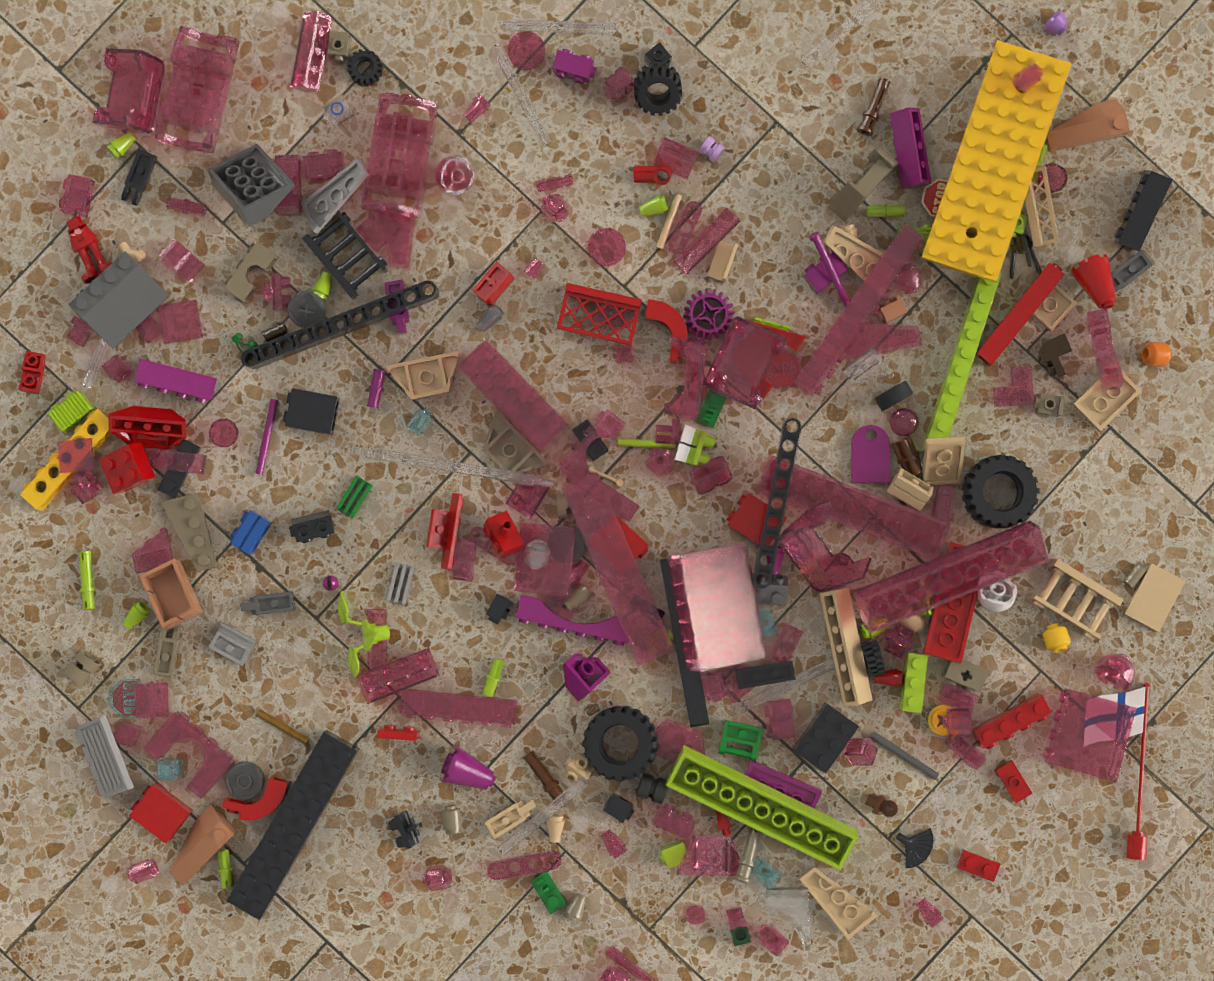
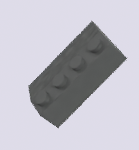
M258 144L207 169L213 187L248 227L267 218L295 187L288 176Z
M125 251L68 305L114 349L169 296Z

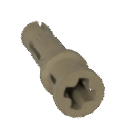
M750 827L742 858L738 860L737 874L733 878L746 884H750L749 877L752 868L755 866L753 859L761 833Z

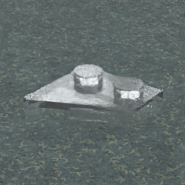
M871 347L842 368V371L853 386L863 384L864 382L877 381L878 378L894 377V374L874 347Z

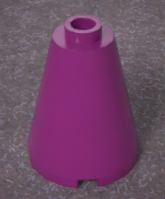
M454 745L452 749H455L453 754L448 753L441 770L444 776L443 778L440 777L439 780L443 783L480 789L492 787L496 778L493 776L494 771L459 746Z

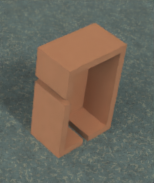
M172 559L139 575L145 590L150 592L148 597L162 628L169 630L184 623L183 619L190 620L203 613L181 561Z

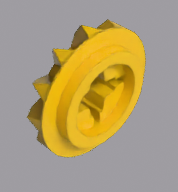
M937 705L931 709L927 716L928 726L937 735H949L958 726V715L948 705ZM937 714L942 717L947 715L945 720L949 725L943 723L938 725L940 720L938 719Z

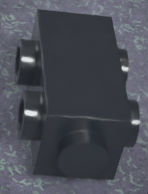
M330 510L292 519V526H289L291 537H295L296 542L308 543L317 537H330L334 533Z

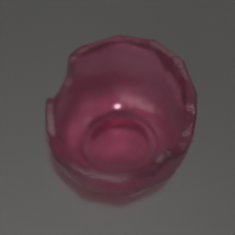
M1055 163L1044 165L1047 170L1050 192L1061 191L1066 186L1068 180L1065 168ZM1038 171L1037 174L1038 185L1043 180L1042 171Z
M900 407L891 415L889 424L894 433L898 436L906 437L917 430L919 417L912 408Z
M226 418L214 421L209 430V438L218 447L231 446L236 442L239 434L236 424Z

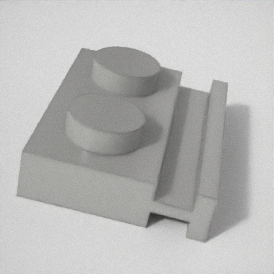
M221 623L208 648L243 666L257 641L229 625Z

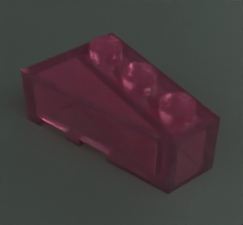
M275 155L274 162L294 183L295 187L273 211L278 216H302L301 158L298 155Z

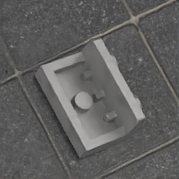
M753 573L749 574L747 602L786 606L788 593L787 576L781 574L772 575L770 585L760 589L753 582ZM760 574L756 578V581L760 584L765 583L767 580V576L764 574Z

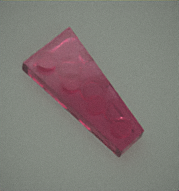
M839 323L846 361L922 345L918 326Z

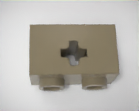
M962 659L961 664L947 661L942 676L946 678L945 682L955 686L957 683L964 685V690L974 694L975 690L981 692L989 670ZM961 672H966L969 675L968 678H963Z

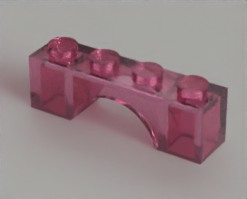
M1104 309L1087 312L1086 323L1102 391L1121 388L1124 379L1120 362H1118L1114 351L1108 312Z
M609 409L606 412L602 410L595 418L597 423L593 427L590 425L583 433L585 438L581 442L578 440L571 448L573 453L569 457L566 455L559 463L561 465L560 471L577 484L589 471L585 457L589 445L599 438L614 439L626 425L624 421Z

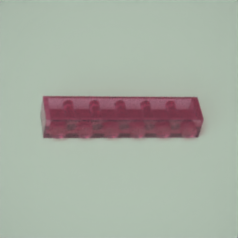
M403 689L400 713L404 714V717L416 718V715H421L423 719L435 720V717L443 718L442 721L454 722V719H461V723L473 724V721H481V725L492 726V723H500V727L511 728V725L516 724L518 700Z

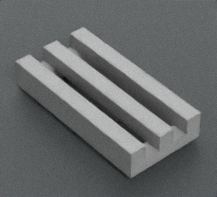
M399 563L395 564L387 596L388 601L406 605L415 567ZM399 568H402L396 596L393 598L392 595ZM406 569H407V570H410V571H409V575H408V579H407V583H406V587H405L403 599L401 600V599H399V597H400V593H401V589H402V585H403V581H404V577H405V573H406Z

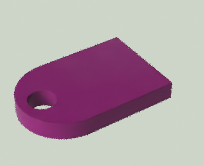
M867 425L854 433L851 439V483H890V440L882 428L875 425ZM869 429L875 432L873 440H868L865 437V432Z

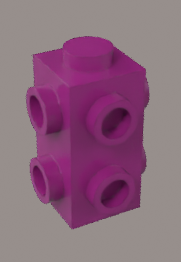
M563 49L562 51L557 50L552 71L559 78L566 79V77H569L576 83L584 84L585 82L589 83L591 78L594 79L597 67H594V60H591L590 56L581 54V56L574 55L572 51Z

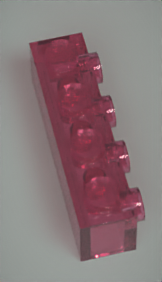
M320 11L304 12L290 87L305 93L319 91L332 16Z
M427 648L358 675L357 679L366 703L370 704L440 675L431 651Z

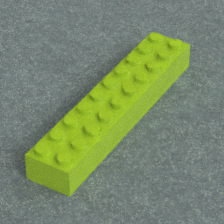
M683 745L666 778V786L838 870H841L858 839L857 829Z

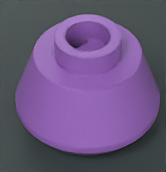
M1057 11L1043 26L1045 33L1053 36L1057 34L1061 36L1068 28L1066 25L1068 21L1063 11Z

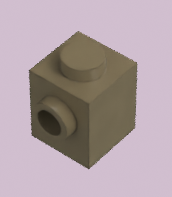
M330 31L328 45L330 59H333L335 62L349 60L351 48L350 34L348 32Z

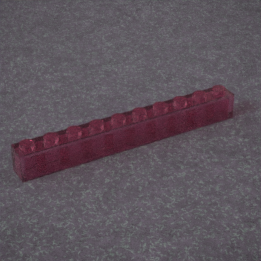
M904 224L793 382L796 386L812 397L815 394L819 395L825 387L823 382L826 378L830 380L836 371L833 368L837 362L841 364L847 354L844 352L848 347L852 348L858 340L856 335L859 331L863 332L869 324L867 320L870 315L875 316L880 309L878 305L882 299L886 300L890 295L891 290L889 288L893 283L897 284L903 276L901 271L904 267L908 268L913 262L914 258L912 256L915 251L920 252L925 245L923 241L924 235L908 224Z

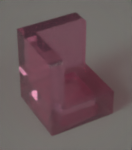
M74 316L70 321L74 325L67 338L84 347L94 330L84 320Z
M672 419L671 426L656 425L655 443L678 445L680 419Z
M853 738L848 742L845 756L853 766H872L878 749L870 738Z

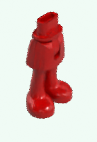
M77 216L66 222L69 228L67 232L73 252L79 254L85 265L86 272L82 275V281L84 284H89L113 262H107L97 246L99 240L87 224L82 222L80 216ZM87 250H90L94 256L99 272L96 270Z

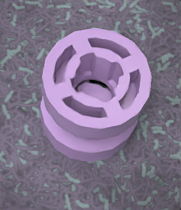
M709 136L699 149V152L702 155H707L709 160L714 163L725 147L715 143V140Z

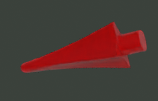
M716 810L718 830L722 829L723 836L731 835L729 829L731 824L727 815Z

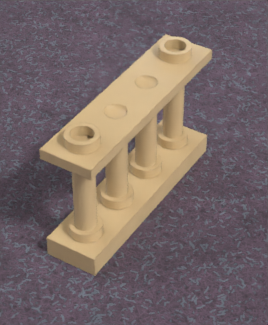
M1053 559L1050 566L1054 568V573L1039 597L1037 595L1030 596L1034 600L1033 604L1041 609H1044V607L1078 627L1087 638L1091 640L1093 638L1100 639L1102 636L1095 632L1109 608L1113 607V605L1120 606L1124 599L1061 560ZM1066 575L1071 578L1069 580L1071 583L1055 607L1046 602L1060 577ZM1082 585L1087 588V593L1071 617L1064 613L1063 609L1077 586L1080 587ZM1098 595L1103 598V604L1089 627L1080 623L1079 620L1093 597Z

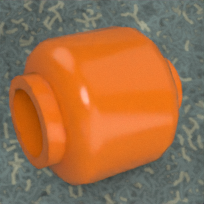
M1149 342L1142 349L1141 358L1147 366L1164 367L1171 360L1172 351L1167 343Z

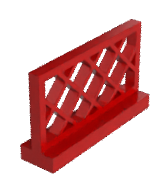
M567 283L557 329L632 346L642 299ZM568 297L576 298L580 305L570 310L567 305ZM594 302L599 309L589 314L584 305ZM612 306L617 314L608 319L603 309ZM582 307L587 316L577 321L573 312ZM627 310L634 311V319L626 323L621 314ZM601 311L606 320L596 326L591 317ZM570 314L575 324L570 327L562 326L563 318ZM620 316L624 325L615 330L610 321ZM589 318L594 328L584 331L579 324ZM606 323L609 324L613 331L607 336L602 335L598 329ZM627 327L630 332L629 341L620 339L617 332Z

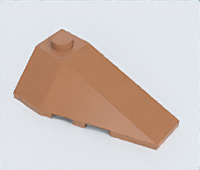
M1114 99L1099 102L1048 131L1046 139L1049 152L1124 137L1130 130L1126 112L1118 100Z
M213 804L197 817L170 870V873L182 886L238 832Z

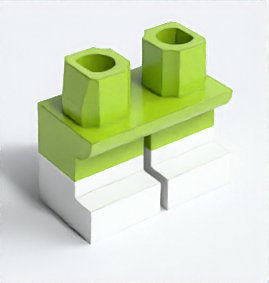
M685 425L674 461L697 466V464L708 466L711 456L701 453L703 446L713 449L716 439L706 435L707 432Z

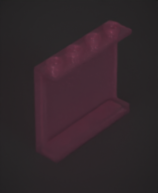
M1065 688L1059 695L1058 702L1061 703L1059 710H1056L1054 713L1053 721L1056 722L1054 729L1051 728L1048 739L1051 740L1049 747H1046L1044 750L1043 758H1046L1045 762L1117 783L1137 708Z

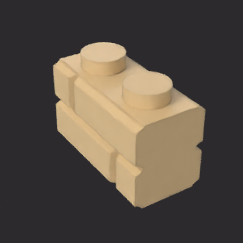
M900 468L890 482L887 492L892 498L905 502L910 509L921 511L931 497L934 487Z

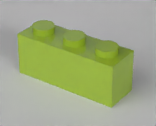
M905 652L899 709L902 711L922 713L928 655Z

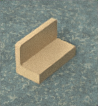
M721 240L719 241L707 275L708 278L725 283L739 244L735 243L732 245Z

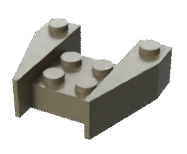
M882 147L877 150L874 149L867 157L869 161L866 164L867 168L863 172V177L859 175L854 182L849 180L839 193L835 192L829 199L831 203L828 208L844 222L849 219L861 203L898 164V161Z

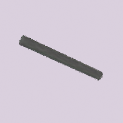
M875 731L872 733L871 739L934 780L937 779L939 776L938 772Z

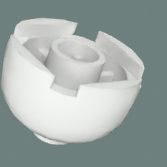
M989 574L988 577H983L980 580L978 586V600L985 609L991 612H1002L1010 608L1018 593L1017 586L1010 582L1008 576L1002 574Z

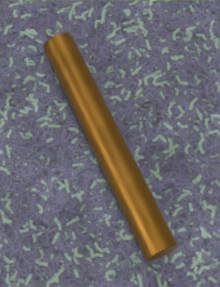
M261 709L256 715L305 745L310 739Z

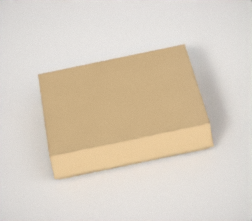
M1056 285L1032 316L1051 332L1077 302Z

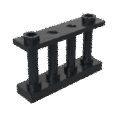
M338 210L336 214L339 218L317 237L313 236L311 238L307 234L302 239L346 293L354 300L359 296L356 292L358 286L380 268L387 273L388 270L385 266L388 264L381 255L377 258L349 224L351 219L345 212L341 214ZM345 224L351 233L331 250L323 252L320 248L321 242ZM357 238L363 248L344 264L335 267L331 262L334 260L333 257ZM369 253L376 262L353 281L350 280L348 282L344 278L345 272Z

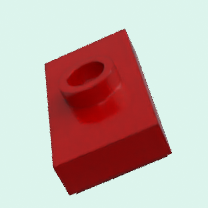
M1013 760L995 769L1015 803L1033 794Z

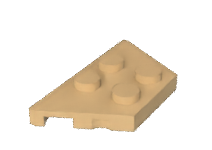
M459 351L386 366V369L411 400L449 393L459 358Z

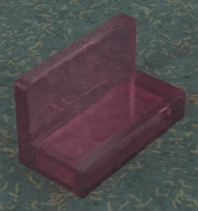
M664 137L653 165H668L672 169L673 174L688 179L699 152Z

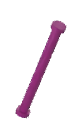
M814 232L809 235L810 241H813L842 300L846 315H851L857 309L852 305L820 239V232Z

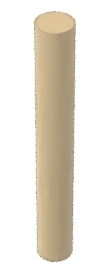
M675 193L656 245L658 249L663 250L682 198L680 194Z

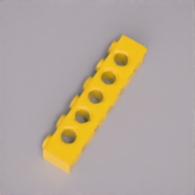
M98 408L92 410L87 415L85 423L75 428V434L61 444L62 448L59 452L52 454L48 459L49 463L35 473L36 477L33 481H29L22 488L23 492L20 495L36 510H44L111 435L109 432L108 414ZM93 425H96L98 431L96 434L92 435L91 427ZM83 439L85 446L79 449L78 442ZM70 453L72 460L70 463H66L65 456ZM54 468L59 470V475L56 478L52 475ZM42 482L46 484L44 492H41L39 488Z

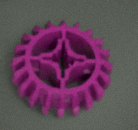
M708 288L705 289V295L699 290L698 298L695 294H692L691 298L694 301L687 300L686 303L690 307H684L683 309L689 312V314L683 315V318H689L685 322L686 326L692 325L688 331L692 332L695 329V337L702 333L701 340H704L705 335H708V339L711 341L713 338L712 334H715V337L719 339V332L723 335L726 334L724 327L727 329L731 328V325L727 322H734V319L729 317V315H734L735 311L728 310L733 307V304L726 305L729 297L722 300L723 292L716 296V289H713L712 294H709ZM706 300L716 301L721 307L713 308ZM701 302L703 311L693 318V309ZM706 309L709 311V313H714V315H712V320L709 319L708 316L703 317V315L706 314ZM724 312V321L717 327L715 317ZM697 322H707L711 330L701 328L697 325Z

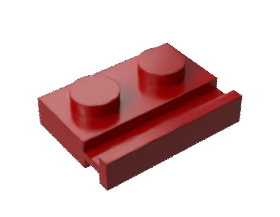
M384 725V728H380L377 733V738L416 741L419 738V730H415L413 726H403V729H395L396 725Z

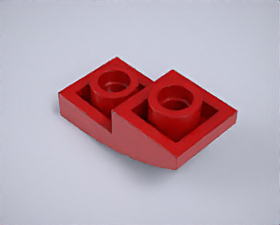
M26 351L21 367L23 373L18 387L20 391L39 395L45 368V354Z

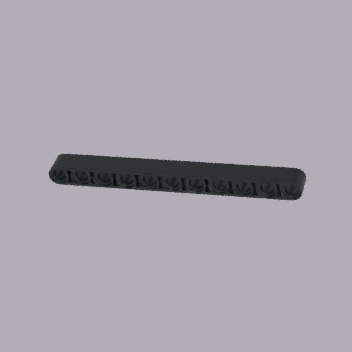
M423 281L250 348L241 354V362L248 368L258 369L434 301L439 296V288L432 281ZM433 287L432 294L426 295V288ZM414 293L416 296L414 301L408 302V296ZM393 300H397L396 308L390 309V303ZM375 307H379V314L373 316L372 310ZM357 314H361V315H362L361 321L358 322V323H355V322H354L355 316H356ZM343 321V328L337 330V323ZM326 328V334L320 337V329ZM307 334L308 341L302 344L301 338ZM290 341V348L284 350V344ZM269 348H272V355L270 357H267L266 351ZM254 355L255 361L249 364V357Z

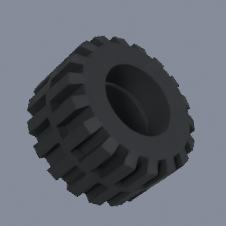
M651 62L649 67L644 65L642 72L638 71L636 73L637 77L634 78V96L640 109L643 108V112L648 113L649 111L650 115L655 116V113H658L659 116H663L664 112L669 114L671 113L670 109L675 110L677 108V104L681 102L682 85L680 75L673 66L669 68L667 63L661 65V62H657L656 65H653V62ZM656 83H662L668 87L664 93L658 95L652 94L647 90Z

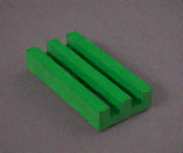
M355 476L336 508L354 518L373 485ZM357 482H361L358 488L356 489L355 493L351 497L350 501L348 502L347 506L343 508V505L345 504L352 490L356 486ZM366 485L367 488L363 492L362 496L360 497L352 512H350V507L357 498L363 486Z

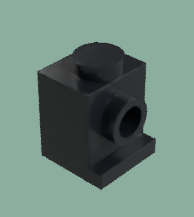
M496 594L486 613L489 616L488 620L498 625L501 619L505 620L509 614L510 609H508V606H513L515 602L500 594Z

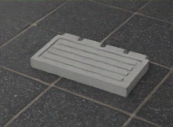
M106 715L78 726L76 734L80 744L84 743L85 747H82L87 762L91 761L92 765H89L94 780L98 779L99 781L96 785L100 795L108 798L134 788Z

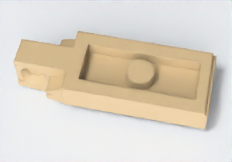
M533 799L526 803H523L521 800L491 817L484 824L492 837L496 839L525 821L531 815L529 811L535 808L537 804Z

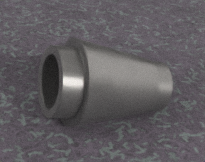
M494 303L491 306L488 305L477 326L486 332L503 318L504 312Z

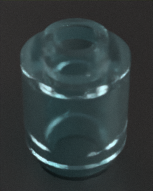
M420 407L409 419L407 428L417 436L420 433L423 434L434 421L432 417L434 414L428 408L422 409Z

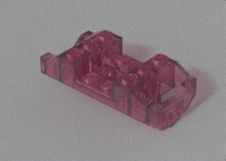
M180 26L170 58L173 69L166 99L161 98L157 114L154 137L156 140L172 146L183 147V149L190 151L214 153L240 43L237 38L212 35ZM185 37L204 44H215L217 47L226 48L227 54L185 45L183 40ZM198 87H203L202 97L199 96L201 89H198ZM164 123L181 126L187 131L194 130L200 134H203V132L208 133L203 142H193L166 135L163 126Z
M380 93L367 166L369 175L365 179L361 208L363 210L390 212L419 219L426 187L425 175L430 145L433 146L438 110L436 102L413 97L408 94ZM390 104L419 107L428 110L430 121L415 119L412 114H406L405 116L401 115L400 112H394L391 115L386 114ZM396 150H400L399 157H402L401 160L393 159ZM371 193L417 200V204L410 208L395 203L387 204L383 201H372Z

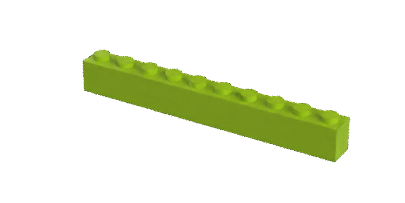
M999 273L996 283L979 277L976 278L920 452L924 453L926 439L949 438L1001 273Z

